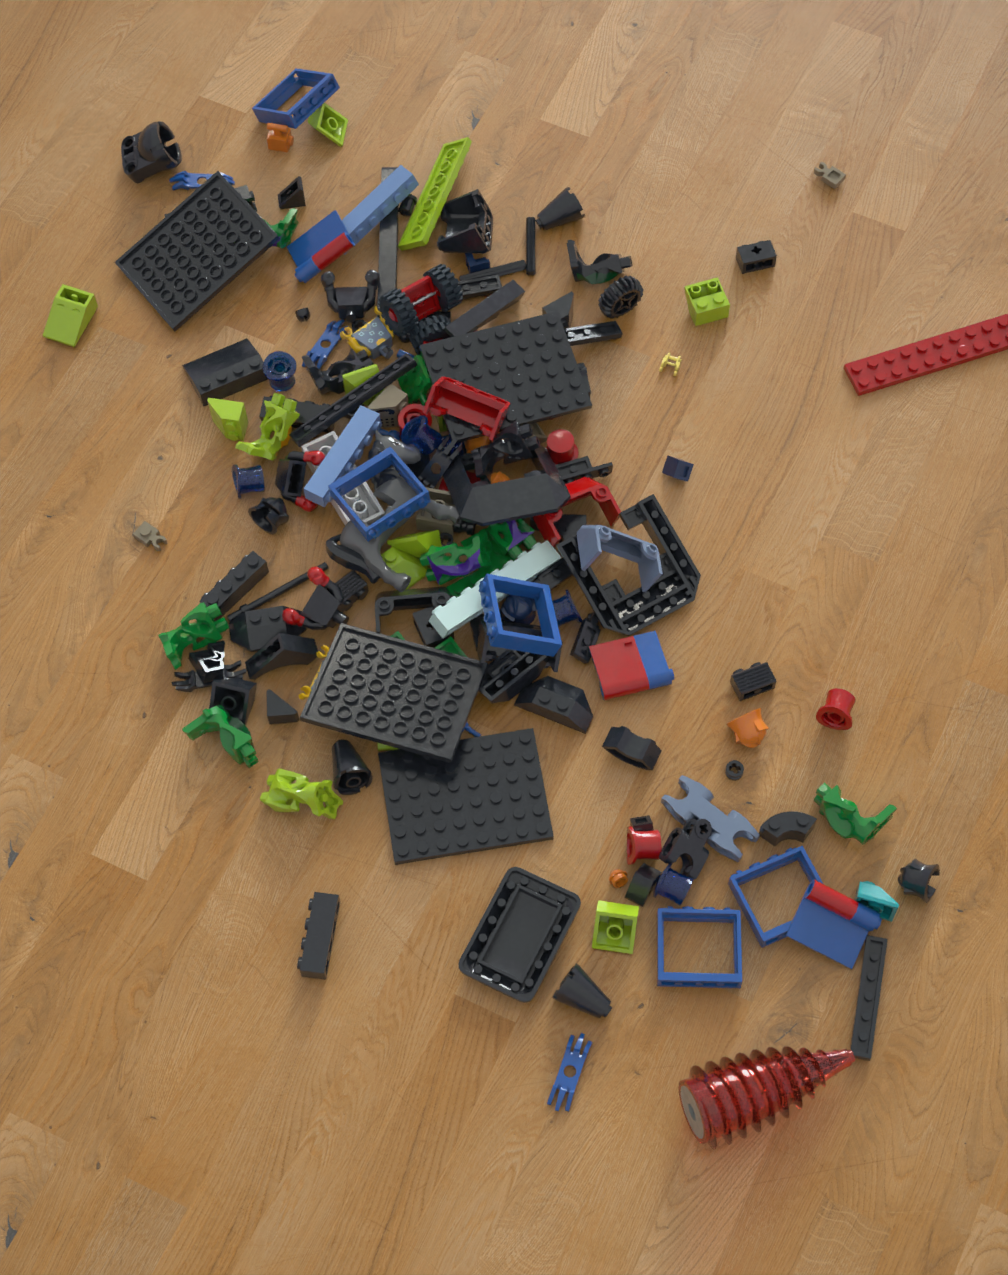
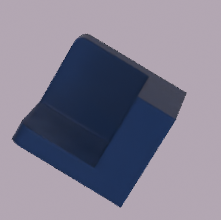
M465 253L466 266L469 273L490 268V261L486 257L474 259L472 253Z
M667 455L662 473L688 482L694 464Z

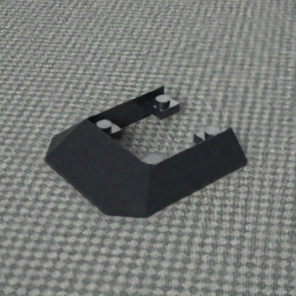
M540 445V448L532 450L533 457L528 458L532 459L537 470L525 473L524 478L489 484L488 481H478L471 484L466 471L475 469L474 458L471 453L461 456L457 455L442 476L460 520L481 526L557 512L571 499V495L547 448Z
M654 494L619 513L628 531L642 524L653 544L658 548L663 574L646 592H643L642 587L625 595L617 579L601 586L590 566L585 571L581 569L577 536H572L556 545L602 627L628 636L693 602L701 576Z

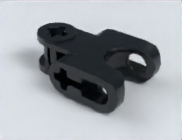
M706 819L687 820L683 829L677 827L670 833L660 852L659 859L666 864L674 863L679 856L681 857L682 868L680 875L686 881L697 879L709 856V851L704 845L711 835L712 827L710 822Z

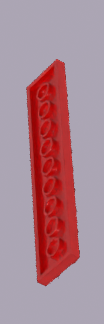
M1008 314L844 364V370L857 395L861 396L1008 350Z

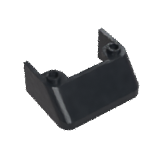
M446 587L405 589L403 592L393 590L378 593L375 598L376 633L382 634L380 616H387L397 610L421 609L431 606L436 608L440 605L443 607L451 598L450 590ZM452 632L450 636L455 639L454 632Z
M480 619L477 655L480 662L485 663V661L490 662L492 659L500 656L507 649L490 646L486 622L484 619ZM501 621L505 631L543 637L540 625ZM562 646L554 657L550 656L544 668L551 666L553 672H558Z

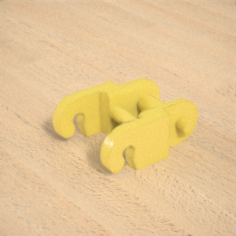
M670 353L665 355L659 371L662 372L667 364L675 366L673 376H676L682 361L680 359L681 356H678V358L670 356ZM668 360H674L676 363L668 362Z

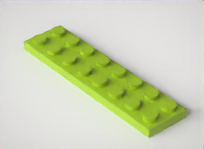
M469 137L443 144L397 246L401 251L425 246L429 242L431 233L441 215L442 208L452 190L455 179L458 177V172L464 163L466 154L469 152L472 143Z

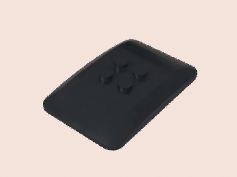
M512 867L508 869L459 960L460 972L519 1002L527 1003L532 1001L581 905L579 896L522 868Z

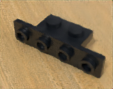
M588 456L555 465L565 484L583 477L591 479L606 477L612 473L613 469L612 462L592 467Z

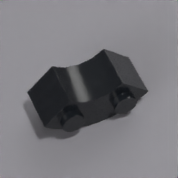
M624 726L611 727L602 745L606 751L623 762L653 771L662 752L654 740L637 736Z
M782 812L767 819L760 826L759 834L761 838L773 846L787 839L803 843L814 829L817 819L802 812Z

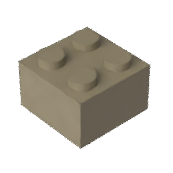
M425 487L429 491L430 499L446 506H454L449 491ZM418 510L416 516L417 530H439V534L449 533L452 536L454 535L455 523L450 519L438 520L431 513L425 510Z

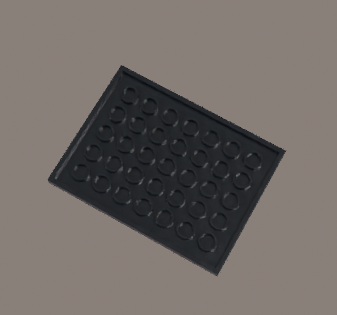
M217 171L116 260L115 264L168 325L176 331L280 238L223 175Z
M558 311L422 344L419 347L432 385L441 377H449L510 403L499 432L515 421L520 426L592 408L590 397ZM447 413L442 415L451 442L455 438L458 440L456 443L485 436L477 425Z
M341 623L300 715V721L451 763L486 673L488 663H481L476 659Z
M533 728L461 739L451 763L402 749L378 752L395 865L554 839Z

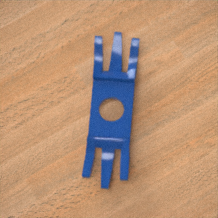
M182 171L170 178L169 182H178L172 186V190L180 188L187 190L189 188L198 189L202 184H198L197 181L200 178L208 180L213 174ZM221 173L231 185H235L233 177Z
M343 319L338 322H330L314 347L306 354L309 355L314 363L319 359L317 363L319 370H321L323 363L327 361V357L339 340L341 341L340 332L346 333L345 327L340 329L345 322ZM329 341L331 345L328 348H323L321 343Z
M583 1033L580 1034L573 1052L570 1050L575 1036L571 1035L558 1075L547 1102L548 1105H551L557 1089H560L555 1111H559L566 1092L569 1095L565 1111L569 1112L584 1062L592 1045V1042L588 1041L583 1054H580L585 1036ZM573 1066L576 1069L575 1076H565V1067Z

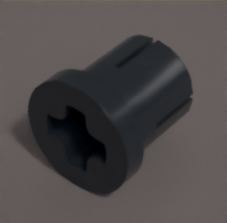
M409 194L401 202L398 212L403 216H411L418 199L414 195Z

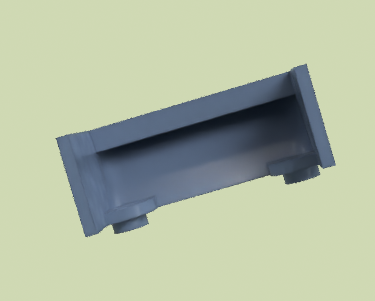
M583 525L577 531L581 569L583 571L594 562L603 550L638 563L643 592H646L663 574L659 551L655 544L602 525Z

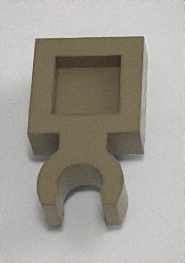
M820 162V169L814 168V174L822 176L821 181L834 189L846 178V174L833 166L830 169L827 168L824 162Z
M146 521L133 533L134 538L148 547L152 543L156 551H161L160 546L157 545L158 543L163 542L167 544L166 538L160 535L159 530Z

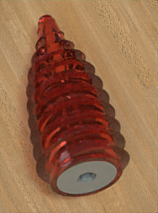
M785 1046L782 1048L781 1053L777 1049L769 1047L765 1051V1055L755 1049L751 1051L749 1057L744 1053H737L734 1061L728 1057H722L719 1066L713 1061H708L704 1066V1070L699 1066H692L689 1078L681 1080L678 1086L680 1102L686 1121L699 1143H708L712 1149H716L717 1139L722 1137L728 1145H731L733 1132H737L741 1138L745 1139L747 1127L751 1126L759 1133L761 1131V1120L763 1119L771 1126H774L775 1114L778 1111L784 1118H788L789 1106L792 1103L801 1110L803 1106L802 1098L808 1095L811 1099H814V1090L820 1085L825 1087L827 1080L834 1075L837 1076L839 1072L851 1066L855 1062V1056L852 1050L847 1049L826 1052L818 1049L816 1052L811 1053L804 1047L800 1048L797 1054L791 1047Z

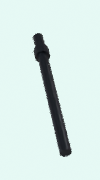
M326 562L317 566L323 571L329 569ZM307 572L248 605L245 603L240 606L237 611L227 616L229 622L245 611H252L309 580Z

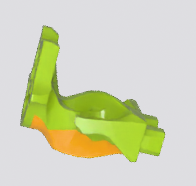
M274 393L271 401H264L266 414L260 425L262 434L260 439L251 443L239 441L235 448L249 455L269 460L276 459L279 450L288 445L289 434L292 429L291 425L300 416L299 413L295 412L297 402L285 399L286 396ZM274 431V437L270 439V434Z

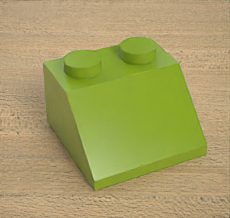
M208 398L207 401L212 420L225 438L233 441H244L249 423L244 403Z
M598 900L592 948L633 954L639 906Z

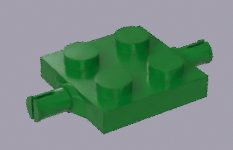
M415 355L413 359L416 361L417 366L397 380L402 391L408 395L409 405L417 404L420 400L421 404L425 406L427 401L426 394L432 384L422 356Z

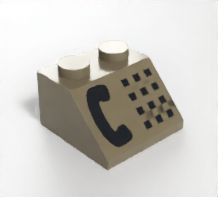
M390 384L367 408L380 414L381 428L398 427V415L404 407L409 405L408 395L393 384Z

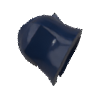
M509 595L500 607L501 619L509 622L531 624L536 616L535 600Z

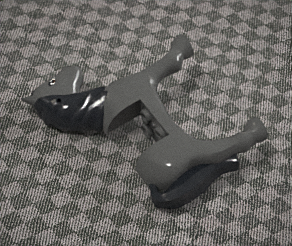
M377 430L375 431L376 440L367 456L368 461L391 447L405 464H415L421 459V453L416 446L405 444L391 435H381ZM393 465L371 478L375 490L373 495L390 505L386 509L385 515L417 495ZM430 499L431 502L427 506L418 509L431 513L438 520L450 519L456 524L462 521L455 506H446ZM415 512L410 517L398 522L393 528L387 529L379 537L373 538L370 541H367L352 521L349 520L341 534L333 536L326 541V551L329 557L336 563L347 569L365 574L371 583L375 584L382 578L384 583L392 585L399 592H403L408 587L411 577L405 573H396L389 568L382 559L380 551L387 539L399 527L405 524Z

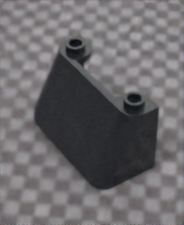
M479 189L446 202L440 215L441 219L447 223L446 238L443 235L438 237V249L444 253L484 254L491 251L493 215Z

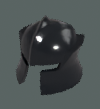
M262 498L258 505L248 509V513L255 524L272 535L276 534L280 525L287 523L289 520L286 505L281 498Z
M915 858L911 863L900 869L901 874L898 876V883L904 890V895H915L928 903L936 891L935 888L928 885L931 876L940 875V868L938 864L926 865Z

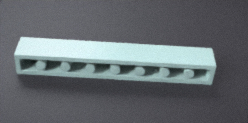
M548 540L542 544L538 542L531 548V551L528 553L526 551L522 552L517 557V560L514 562L513 560L508 561L503 566V569L500 571L496 569L491 574L531 582L536 579V576L559 561L561 556ZM484 578L476 582L475 587L466 588L459 597L453 596L446 602L445 606L442 607L440 605L431 612L432 616L429 622L442 638H445L484 612L481 606V595L478 591L480 581ZM496 592L497 602L499 603L510 594Z

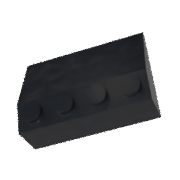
M247 338L182 365L203 407L208 405V398L223 399L269 379L264 361Z

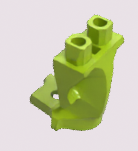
M280 768L277 769L275 775L268 776L267 785L270 787L269 792H263L260 797L261 802L277 812H299V804L302 803L309 805L314 815L319 817L324 815L329 819L336 818L337 808L339 805H343L344 802L332 790L333 781L308 782L309 779L306 776Z

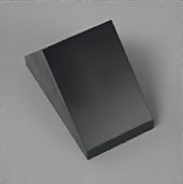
M300 176L278 194L280 209L306 206L302 178Z
M270 689L266 691L269 724L295 723L300 720L298 711Z
M643 863L635 872L625 898L643 907L662 872Z

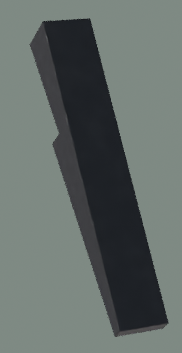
M512 280L448 324L443 330L450 337L474 332L497 318L500 312L520 301L525 290Z

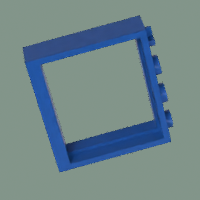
M296 68L261 99L252 110L259 122L287 125L289 128L296 129L340 87L331 73ZM302 86L313 87L287 112L277 110Z
M391 447L328 485L330 496L367 541L379 537L382 532L393 528L398 522L410 517L415 511L424 508L431 502L429 491ZM393 465L417 495L366 527L342 496Z
M486 574L484 579L480 581L478 591L481 595V606L484 610V621L487 626L490 646L554 657L562 646L549 585ZM496 592L534 599L543 637L503 630Z
M803 846L793 849L789 848L784 854L779 856L778 854L772 855L766 862L761 864L760 862L754 863L749 869L743 872L738 870L736 874L731 875L728 885L761 948L786 938L787 936L785 935L792 920L763 933L739 886L797 860L809 882L814 879L823 884Z
M668 906V908H658L657 986L741 988V910H731L730 907L723 910H715L713 907L694 909L689 906L682 909H674L671 906ZM664 921L733 923L734 974L664 972Z

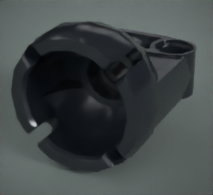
M153 122L147 125L141 132L133 136H127L122 141L121 154L124 173L137 184L156 173L176 168L182 161L181 150L177 142L166 146V142L174 139L175 136L164 122Z

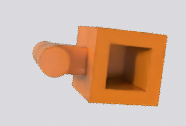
M267 123V129L269 130L267 135L268 149L288 152L294 142L291 129L287 125Z

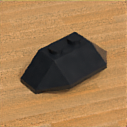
M286 606L245 611L229 623L231 642L250 652L259 651L279 633L300 636L307 629L303 626L289 625L283 621V610L289 608ZM294 609L295 611H297V613H299V615H301L302 611Z
M507 649L488 664L479 692L491 703L510 701L540 676L550 656Z
M550 676L539 679L525 687L519 693L514 703V706L586 734L593 720V714L584 690Z

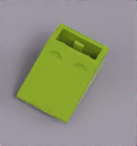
M62 284L54 298L43 337L75 347L98 308L95 295Z

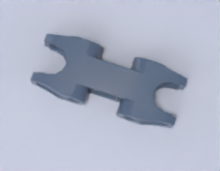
M682 775L679 778L678 784L687 793V797L677 800L669 795H664L661 798V803L674 819L682 825L689 819L708 820L712 831L707 839V843L718 853L739 862L743 854L735 846L733 840L737 837H744L756 843L760 834L737 811L732 810L728 815L720 811L710 803L714 798L710 790L701 783Z

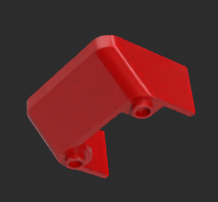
M441 377L432 385L423 413L427 414L431 411V414L438 417L447 413L479 426L480 430L483 431L482 434L489 437V440H493L500 430L510 403L452 378Z
M583 477L565 484L571 499L564 506L592 496L599 503L610 526H613L620 518L619 513L621 511L607 486L589 477ZM562 509L553 513L533 516L544 540H548L553 548L556 547L561 539L553 523L561 518Z

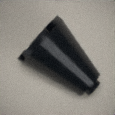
M566 187L537 214L538 219L535 221L540 229L548 230L585 217V214L581 215L580 213L583 209L575 194L568 192L570 187Z
M344 739L336 741L332 746L334 788L342 795L357 794L361 792L360 789L364 786L366 788L370 786L373 779L372 773L350 741Z
M577 963L570 969L560 983L559 990H556L552 996L556 1001L599 1019L601 1016L606 1017L612 1009L610 1006L611 1000Z

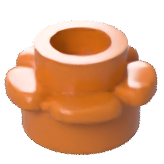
M620 869L614 870L609 877L610 884L615 888L623 887L628 882L627 872Z

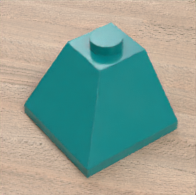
M869 881L859 882L854 900L879 912L881 919L892 922L899 904L881 887L875 886L874 883Z

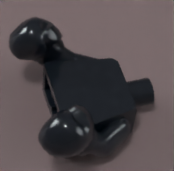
M375 270L367 271L365 274L367 287L334 288L335 275L333 272H325L321 276V283L326 292L328 306L335 313H338L340 319H346L349 323L355 322L356 319L364 318L365 313L375 305L376 290L380 282V274Z

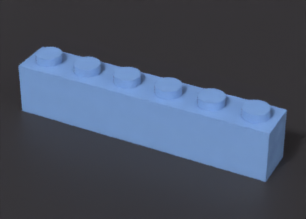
M402 165L393 171L342 219L355 245L419 185L414 175Z
M360 405L304 487L306 499L323 507L333 500L330 496L328 485L353 470L354 463L362 457L364 448L370 445L375 431H379L382 422L379 413Z

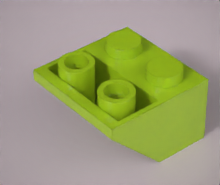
M718 277L684 286L689 313L695 326L729 316L730 303Z

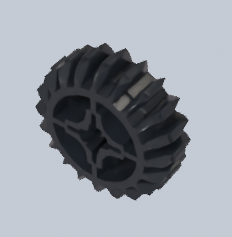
M620 277L617 281L614 280L607 289H604V293L600 295L601 298L598 300V306L607 318H618L638 305L637 303L641 301L644 289L635 277Z

